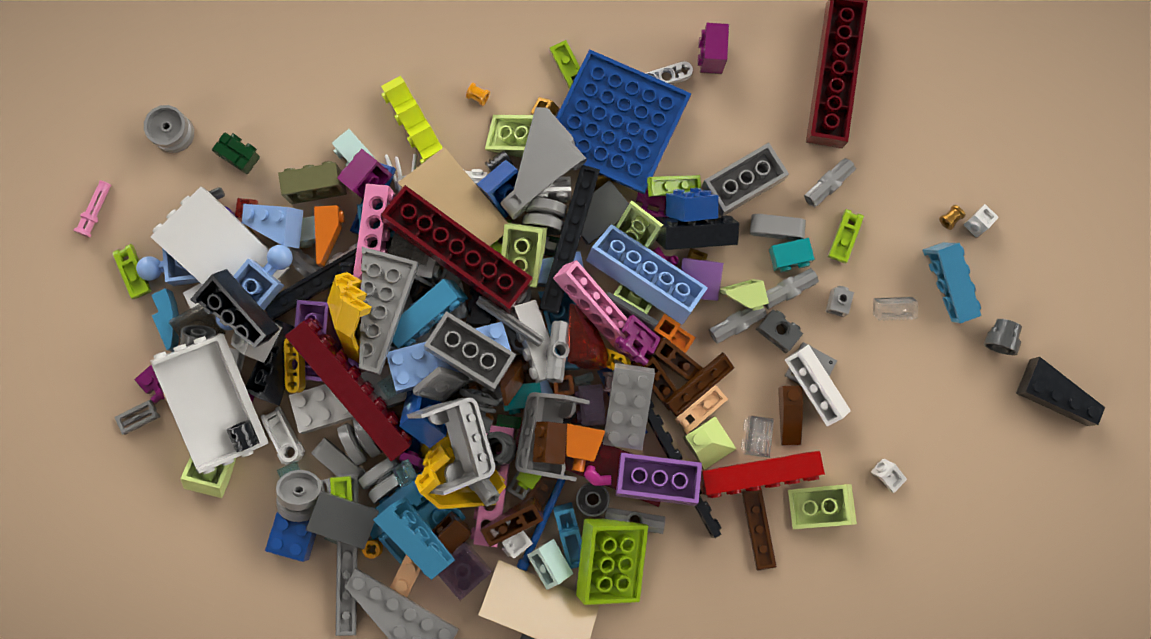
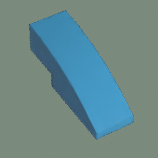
M165 288L151 295L158 309V313L153 314L152 318L166 350L174 352L173 348L179 344L180 319L174 294Z
M570 502L554 506L553 510L566 561L569 567L573 569L579 567L582 539L573 504Z

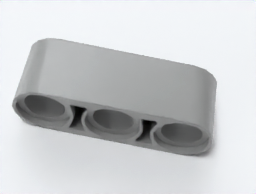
M752 214L750 234L786 240L805 239L806 220L776 215Z
M325 437L311 452L315 458L336 476L339 474H359L360 479L367 473L359 465L356 466L343 451Z

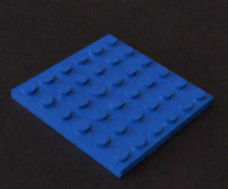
M589 49L556 118L572 135L575 146L587 158L583 165L600 169L599 175L645 195L648 188L647 178L653 177L691 97V93Z

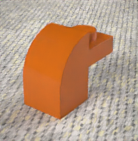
M664 314L653 332L656 335L665 337L686 354L696 337L680 328L681 324Z

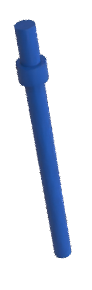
M557 480L543 511V521L537 524L530 539L533 544L525 550L522 559L520 558L517 563L519 569L528 570L530 559L527 554L535 550L566 480Z

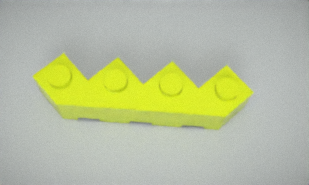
M399 76L381 86L384 91L381 95L386 104L390 102L396 112L394 117L398 125L403 124L409 135L407 140L412 148L416 147L422 157L419 161L422 164L443 147L430 124L425 119L405 81Z

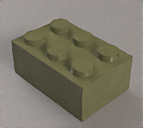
M327 161L318 166L305 165L301 169L287 168L284 169V172H278L281 195L290 204L347 195L346 185L337 179L342 170L336 162Z

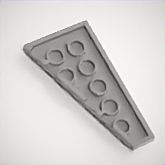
M362 247L361 290L367 293L366 299L363 302L372 306L370 314L361 317L360 370L380 375L419 263Z
M357 568L345 585V588L388 639H454L459 630L457 627Z

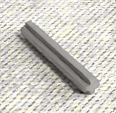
M484 296L479 297L476 302L479 307L536 346H540L543 343L544 338Z

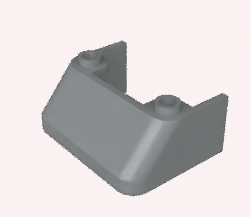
M530 393L524 410L515 462L516 469L519 472L576 481L577 477L564 475L566 469L565 462L564 465L533 462L534 431L536 422L563 423V418H571L575 413L576 403L589 405L590 401L568 395Z
M461 398L435 404L407 414L408 418L428 417L432 424L441 425L445 423L456 461L448 464L445 468L444 476L446 483L438 485L430 492L431 494L446 495L488 478L494 473V459L479 406L475 399Z

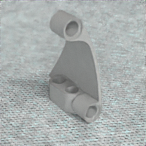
M535 107L514 190L501 202L502 207L512 219L519 217L536 196L571 169H579L587 161V158L575 146L572 135L548 108Z

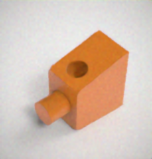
M567 424L566 457L574 458L572 470L584 472L586 461H595L605 434L604 430Z

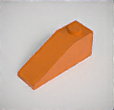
M338 205L314 207L316 264L319 267L325 266L342 230V223L345 222L344 211H341Z

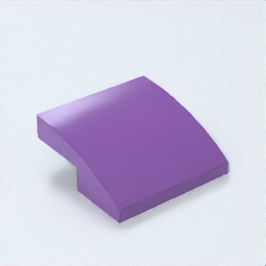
M683 258L681 270L708 287L701 299L718 301L724 263Z

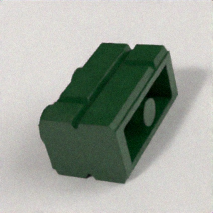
M226 132L223 133L219 141L212 148V151L245 174H249L253 166L260 159V156L256 153L257 149L249 143L246 145L241 143L242 139L234 133L231 135Z

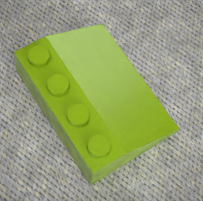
M603 518L584 519L576 596L584 605L640 602L648 534L647 524Z

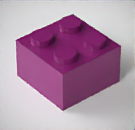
M706 23L705 29L701 30V37H699L698 42L700 54H698L697 66H700V73H723L728 59L729 24Z
M361 149L354 155L347 167L341 171L337 179L364 200L366 184L385 185L393 175L376 159Z

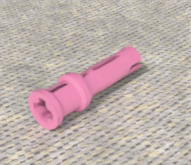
M102 180L99 181L86 212L80 215L81 220L77 228H74V232L91 238L90 233L94 224L98 223L97 215L112 186L111 184Z

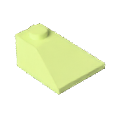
M751 279L720 288L719 293L747 308H752V310L764 308L763 305L769 304L764 281Z
M716 417L711 418L683 437L698 462L702 463L704 470L736 450V447Z

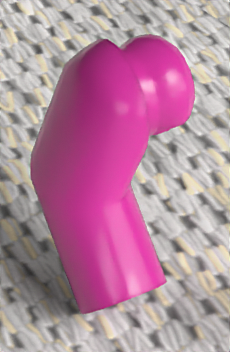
M660 247L652 250L674 266L679 262L676 255H664Z
M589 465L585 467L584 476L593 486L611 485V475L600 476L595 471L594 466Z

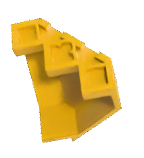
M346 272L335 275L327 303L334 328L345 353L349 358L359 363L361 341L356 339L355 331L360 317L370 314L372 306L363 302L366 299L367 293L359 289L361 288L362 280Z
M447 432L446 436L437 442L432 450H428L423 461L424 470L422 474L417 475L415 480L419 493L438 509L486 506L469 486L446 495L430 493L438 485L446 483L444 476L445 468L455 460ZM495 469L489 480L500 494L506 488L505 479Z

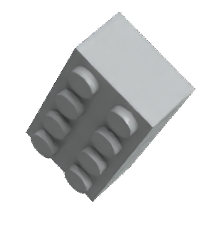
M767 143L705 179L702 188L710 190L711 194L719 195L718 213L722 217L783 182L789 173L771 145Z
M447 311L424 345V350L492 392L495 391L516 356L509 349Z
M615 363L603 445L635 450L643 449L655 376L654 368Z

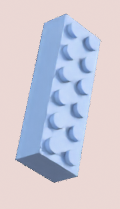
M612 224L592 246L586 259L587 262L682 325L708 288Z
M502 321L475 328L511 351ZM426 342L389 351L387 354L397 394L411 391L438 366L456 372L460 371L424 350Z

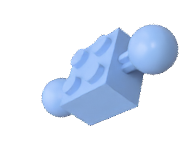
M275 245L268 251V263L264 267H261L251 259H247L233 277L263 310L284 287L272 275L277 270L286 269L291 265L293 260L292 252L286 246ZM216 317V323L220 328L224 330H234L228 325L224 326L222 323L219 322L220 319Z
M163 248V261H159L152 256H146L141 258L136 266L137 274L147 281L157 279L164 272L165 282L172 286L200 283Z

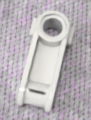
M278 406L275 408V411L267 415H261L262 423L278 452L277 456L281 464L288 465L300 461L304 456L305 450L301 442L298 441L283 410ZM290 448L295 450L292 458H289L287 454Z

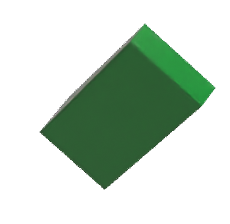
M497 414L496 426L519 429L522 417Z

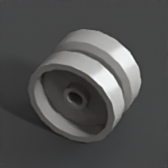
M160 105L152 109L144 120V132L147 138L163 151L178 153L185 150L193 141V124L176 107Z
M535 197L525 210L528 214L523 216L522 225L547 228V235H560L564 226V222L560 219L565 217L567 206L556 200Z
M353 419V427L345 423L337 428L341 443L356 466L367 461V454L371 457H376L383 453L355 419Z
M387 458L378 463L358 480L363 489H370L375 486L368 495L374 504L387 495L392 494L395 489L410 479L405 470H399L392 474L400 465L396 458L392 462Z
M305 470L290 471L278 480L276 486L278 513L283 518L293 522L309 520L319 494L322 491L320 479L315 474Z

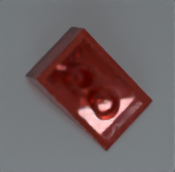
M570 304L568 362L585 370L606 368L608 353L598 329L577 305Z

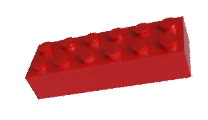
M812 451L702 470L700 481L702 495H707V498L721 497L722 492H726L727 495L741 493V489H746L749 492L761 490L763 485H765V488L781 486L780 482H784V485L800 483V479H803V481L819 480L820 475H825L821 452Z

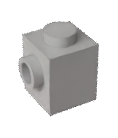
M844 286L833 288L830 291L826 312L842 317L848 315L854 292L849 291V288Z

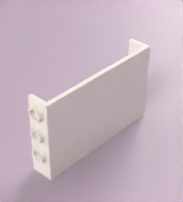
M200 187L191 197L186 196L180 203L182 206L177 211L175 209L172 210L166 217L168 220L163 225L161 223L158 224L152 231L154 234L151 238L202 285L212 274L225 269L234 276L247 259L257 262L261 267L268 263L267 253L270 249L203 187ZM290 267L277 270L272 276L280 281V278Z
M218 334L208 339L205 336L193 340L194 344L186 346V344L176 346L173 348L174 352L166 354L164 351L153 355L154 359L150 360L199 474L202 472L203 474H208L214 471L216 466L231 464L234 462V458L239 456L247 457L254 453L253 450L268 444L224 334ZM250 420L255 432L254 435L257 436L256 439L259 443L246 450L236 452L227 429L240 422Z

